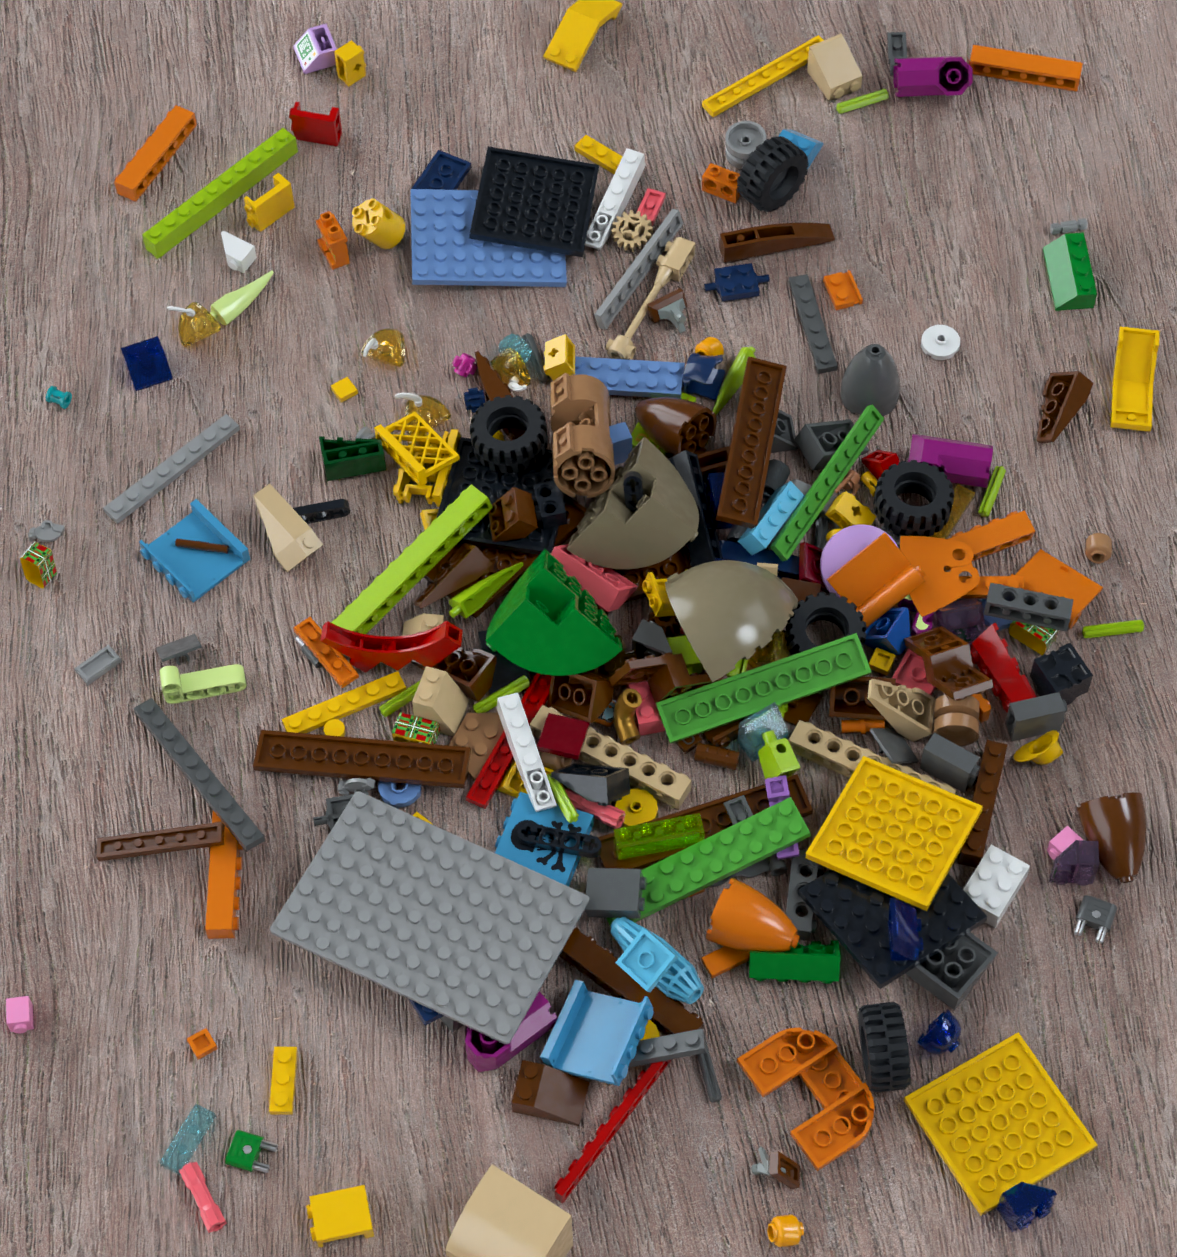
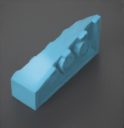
M791 481L777 488L761 509L757 526L752 529L747 528L738 542L751 555L765 549L769 543L775 540L805 495Z

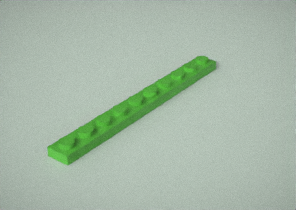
M873 404L867 406L771 544L770 548L782 561L789 559L835 492V489L842 482L883 422L884 417Z

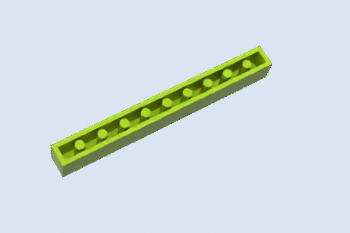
M285 128L280 129L143 233L145 248L157 259L162 257L298 153L296 137Z
M473 485L463 490L460 496L452 504H449L446 510L438 518H435L431 525L424 532L420 533L417 539L410 546L406 547L402 554L395 561H392L388 568L381 575H378L331 623L350 631L367 634L493 508L489 498Z

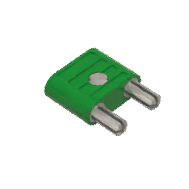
M237 1130L226 1156L225 1164L250 1172L257 1170L268 1173L270 1166L257 1162L262 1148L275 1152L278 1145L265 1141L262 1136Z

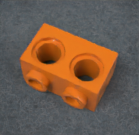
M710 163L702 175V191L736 204L741 196L737 187V179L740 175Z

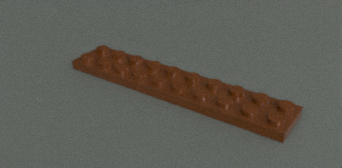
M749 356L747 358L716 520L751 529L758 524L787 368L785 365Z
M261 730L253 769L255 771L348 779L371 778L382 782L465 789L471 748Z
M798 774L787 777L790 797L801 816L805 817L813 814V809ZM766 784L598 837L601 841L599 857L603 867L643 869L732 826L733 824L724 807V803L742 795L745 796L753 815L769 808Z

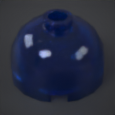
M947 1009L946 1012H942L928 1026L927 1034L924 1035L922 1033L916 1041L929 1053L937 1055L943 1054L947 1050L952 1053L960 1044L957 1041L961 1035L960 1023Z

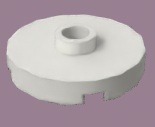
M934 325L924 331L921 338V347L926 355H930L935 360L950 359L960 348V337L949 326Z

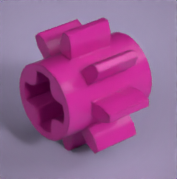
M462 353L460 357L456 355L452 362L455 367L454 372L463 377H467L469 373L474 375L477 369L474 363L476 359L466 353Z

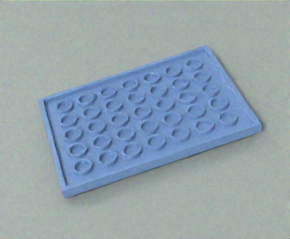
M410 190L412 285L566 287L565 254L469 239L478 190Z

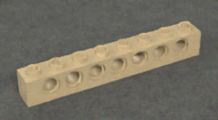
M542 705L530 723L533 736L540 739L548 713L564 715L552 707L548 708ZM589 727L579 760L589 765L629 768L631 786L636 789L646 790L654 798L679 810L691 791L692 780L687 775L677 773L667 765L653 761L648 755L639 754L628 745H621L610 736H603L592 727ZM591 744L597 745L594 748L589 747ZM608 754H615L616 756H614V757H608L607 755H608ZM632 763L634 764V766L629 767L626 766V764ZM649 772V773H652L653 775H651V776H646V775H644V774ZM664 782H670V783H672V784L669 785V786H666V785H664L663 783H664Z
M799 720L788 740L795 754L848 778L852 776L862 757L865 756L956 795V790L949 784L939 783L928 775H922L913 771L908 766L892 764L888 757H881L868 748H861L850 740H843L835 736L830 731L816 728L810 722ZM814 740V741H817L818 743L813 744V743H810L809 741ZM835 749L837 752H830L829 750ZM848 758H855L857 761H850Z

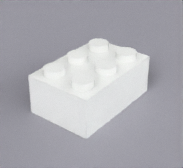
M990 845L963 890L987 915L986 923L996 928L1027 878L1030 865L993 845Z

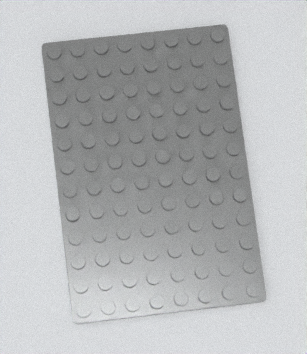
M357 791L271 925L270 932L279 938L503 1044H509L587 907L589 896Z

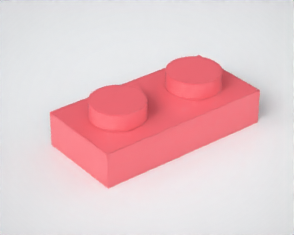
M648 188L637 212L640 211L641 217L646 214L647 220H651L653 226L665 200L666 193Z

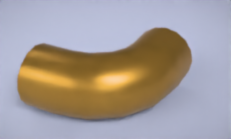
M632 688L626 689L619 696L614 707V726L621 745L631 744L641 737L634 715L636 709L642 703L640 693Z

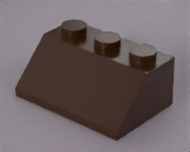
M590 672L552 676L547 707H552L560 713L586 722L594 723L612 702L614 686L611 687L608 678Z
M864 676L830 688L829 717L887 721L867 699L869 680L876 679L895 685L896 679Z

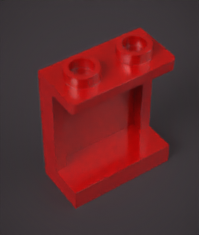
M296 101L294 107L289 112V119L292 120L291 131L294 132L296 140L338 147L342 136L339 108L332 107L329 115L301 111L300 102Z

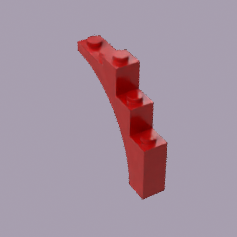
M327 621L323 624L320 641L350 657L349 663L365 673L380 662L398 671L412 660L425 667L432 668L461 647L463 630L445 621L430 630L412 635L374 636L350 631Z

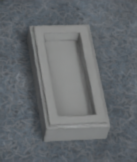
M107 645L74 669L87 685H90L122 661L117 653Z

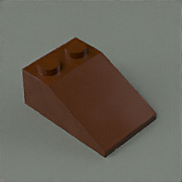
M522 1060L512 1099V1112L580 1126L590 1082L545 1064Z

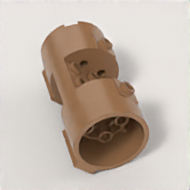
M565 373L551 382L550 417L553 431L554 481L557 487L569 496L575 497V495L591 498L607 491L614 482L615 462L613 442L610 438L609 426H611L609 392L604 383L595 377L582 374L569 376Z

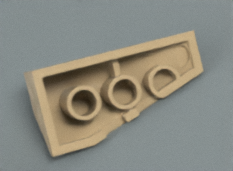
M268 484L253 495L260 517L264 522L267 537L271 542L274 557L286 572H289L323 546V543L308 524L271 484Z
M869 680L867 699L899 734L912 742L932 734L935 702L933 696L919 688L910 689L906 688L905 685L895 686L886 681Z

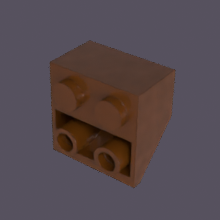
M513 487L492 504L493 508L488 512L492 541L499 542L525 538L538 528L534 500L531 493Z

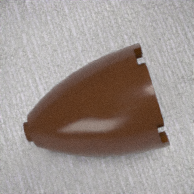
M658 397L643 400L635 408L636 417L645 433L660 449L671 457L685 450L697 455L705 453L707 451L705 446L710 436L715 435L717 425L715 413L698 403L679 398Z
M1138 792L1123 793V797L1121 795L1104 796L1081 803V807H1077L1081 826L1099 862L1115 880H1120V883L1134 881L1133 877L1138 875L1142 864L1146 843V815L1142 794Z

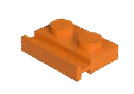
M847 270L846 273L839 272L823 277V282L835 310L852 307L857 303L859 305L862 304L863 298L850 270Z

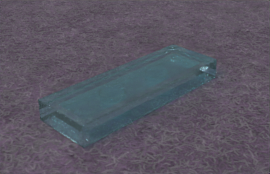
M195 1104L160 1160V1165L181 1175L179 1170L189 1162L216 1118V1114Z

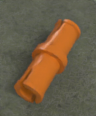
M870 719L841 720L842 733L861 732V734H866V732H870L871 728H885L884 720Z

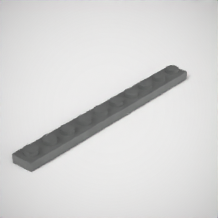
M150 698L134 707V712L245 851L247 852L264 842L265 838L261 831L156 702Z

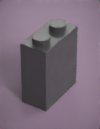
M1059 692L1010 703L1005 725L1011 742L1043 735L1052 730H1061L1065 712H1067V704L1064 699L1062 700Z
M934 732L923 749L920 769L965 793L969 787L973 788L978 779L977 774L981 768L978 766L980 757Z
M588 868L586 895L589 896V903L585 908L587 916L640 919L641 911L645 910V898H642V892L647 887V879L643 876L641 869Z

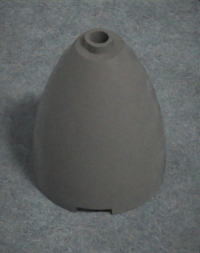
M871 344L861 349L848 364L841 383L840 397L843 405L853 414L861 415L867 406L873 404L878 412L885 416L894 410L899 400L900 377L897 365L888 350L879 344Z

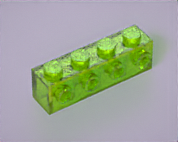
M700 813L614 829V843L618 860L690 847L704 840L705 832Z

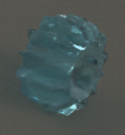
M511 333L498 344V351L502 354L501 357L512 367L518 368L531 357L530 353L532 350L528 347L529 344L524 341V338H520L518 334Z

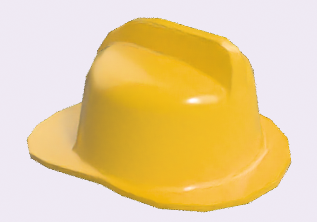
M1052 730L1023 745L1015 752L1013 759L1016 762L1032 760L1040 765L1053 762L1063 754V750L1057 741L1059 733L1057 730Z

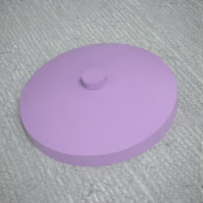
M859 524L846 527L829 539L820 558L821 577L829 593H836V597L841 598L826 579L885 531L875 526ZM887 534V535L890 537V539H891V540L895 543V545L897 546V544H896V542L893 540V538H892L889 534Z

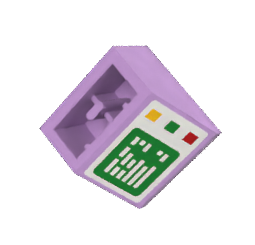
M327 24L309 28L293 46L304 74L336 66L334 51L337 48Z

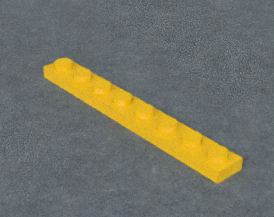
M819 35L703 100L702 107L712 117L719 115L808 64L809 47L824 40Z

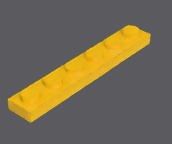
M396 671L281 719L286 732L308 733L323 727L329 720L342 719L397 696L407 688L399 672Z

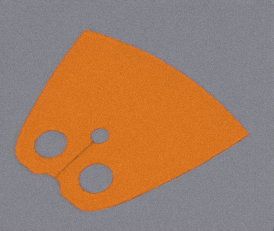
M900 536V551L914 567L919 566L925 573L923 577L925 582L910 593V597L921 617L949 605L978 585L980 577L978 570L972 565L974 555L972 548L968 544L935 537ZM962 549L965 551L966 556L963 560H955L952 556L953 551ZM950 566V572H945L944 567ZM961 572H969L972 575V580L969 583H962L959 580Z

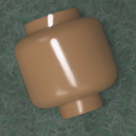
M1094 533L1088 536L1085 543L1086 557L1098 564L1109 560L1112 555L1111 538L1104 533Z
M539 752L543 766L554 771L566 767L572 762L571 758Z

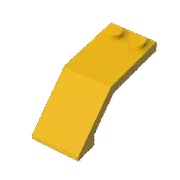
M578 0L567 9L543 55L544 59L577 72L598 29L609 19L615 20L623 4L615 0Z
M1120 326L1112 380L1110 427L1151 431L1153 382L1160 331Z

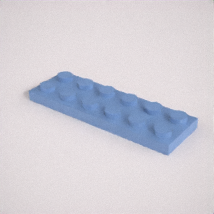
M575 357L574 375H589L599 379L607 387L609 395L681 399L685 363Z

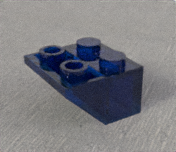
M1020 1182L1001 1194L996 1209L1012 1232L1018 1228L1022 1231L1032 1224L1031 1221L1037 1217L1042 1219L1051 1213L1050 1209L1054 1205L1057 1193L1053 1189Z

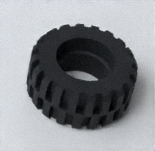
M771 137V139L765 140L763 144H759L754 152L750 153L749 158L743 163L744 166L740 169V176L737 179L738 191L743 198L760 211L771 212L772 210H777L780 206H784L788 200H791L795 192L797 193L800 189V185L803 184L804 177L808 172L807 168L809 167L807 155L785 137Z
M505 395L503 398L498 396L491 402L488 400L483 404L484 407L480 406L475 411L476 414L472 416L470 424L471 443L475 457L485 467L489 466L491 470L496 472L501 470V473H507L508 471L516 473L520 469L526 470L530 468L531 464L535 465L539 461V457L542 458L545 454V449L548 446L546 419L544 413L541 412V408L536 404L533 405V401L527 398L523 400V397L517 395L516 397ZM508 427H515L525 431L521 437L511 441H501L492 437L499 430Z
M910 460V462L901 461L898 465L893 464L884 470L878 479L873 501L874 513L877 515L878 521L881 524L884 523V527L888 531L892 530L893 534L897 536L901 534L905 536L926 535V537L934 535V532L941 531L949 520L954 502L953 485L949 479L947 480V475L943 471L939 472V468L934 465L930 466L924 461L919 463L917 460ZM903 493L919 494L926 498L929 504L924 506L908 505L901 501L898 495Z
M824 592L817 593V597H814L812 594L806 596L805 602L800 600L797 608L792 609L794 615L787 621L784 633L786 651L791 652L790 656L817 647L808 638L806 628L812 622L819 620L830 621L836 624L842 630L844 637L857 633L863 648L867 635L865 633L867 629L866 622L862 621L863 614L861 611L856 612L857 606L853 602L849 604L847 602L848 598L844 596L838 598L836 593H830L829 596H826Z
M895 1002L863 1005L858 1011V1023L863 1067L869 1090L874 1093L904 1090L910 1085L911 1070L907 1034L900 1005Z

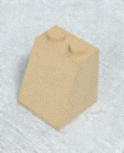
M842 34L809 47L807 72L829 101L841 98L861 88L862 74Z
M427 666L412 701L414 716L438 722L436 728L440 724V733L453 737L462 722L469 703V699L446 671Z

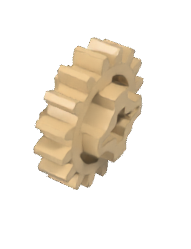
M630 210L629 215L623 212V217L617 216V222L612 223L613 229H611V232L614 235L613 240L617 242L618 247L624 245L625 251L629 247L632 252H634L635 247L641 250V245H646L647 239L650 240L652 237L653 227L651 226V220H647L646 214L641 217L640 211L633 214V210Z

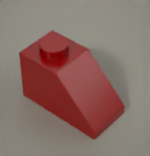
M875 450L861 459L877 480L881 477L884 470L893 464L898 465L900 462L897 453Z

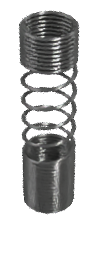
M775 459L769 460L763 498L770 499L775 490L783 486L787 481L790 469L785 463ZM734 524L726 541L739 543L738 540L747 530V527Z

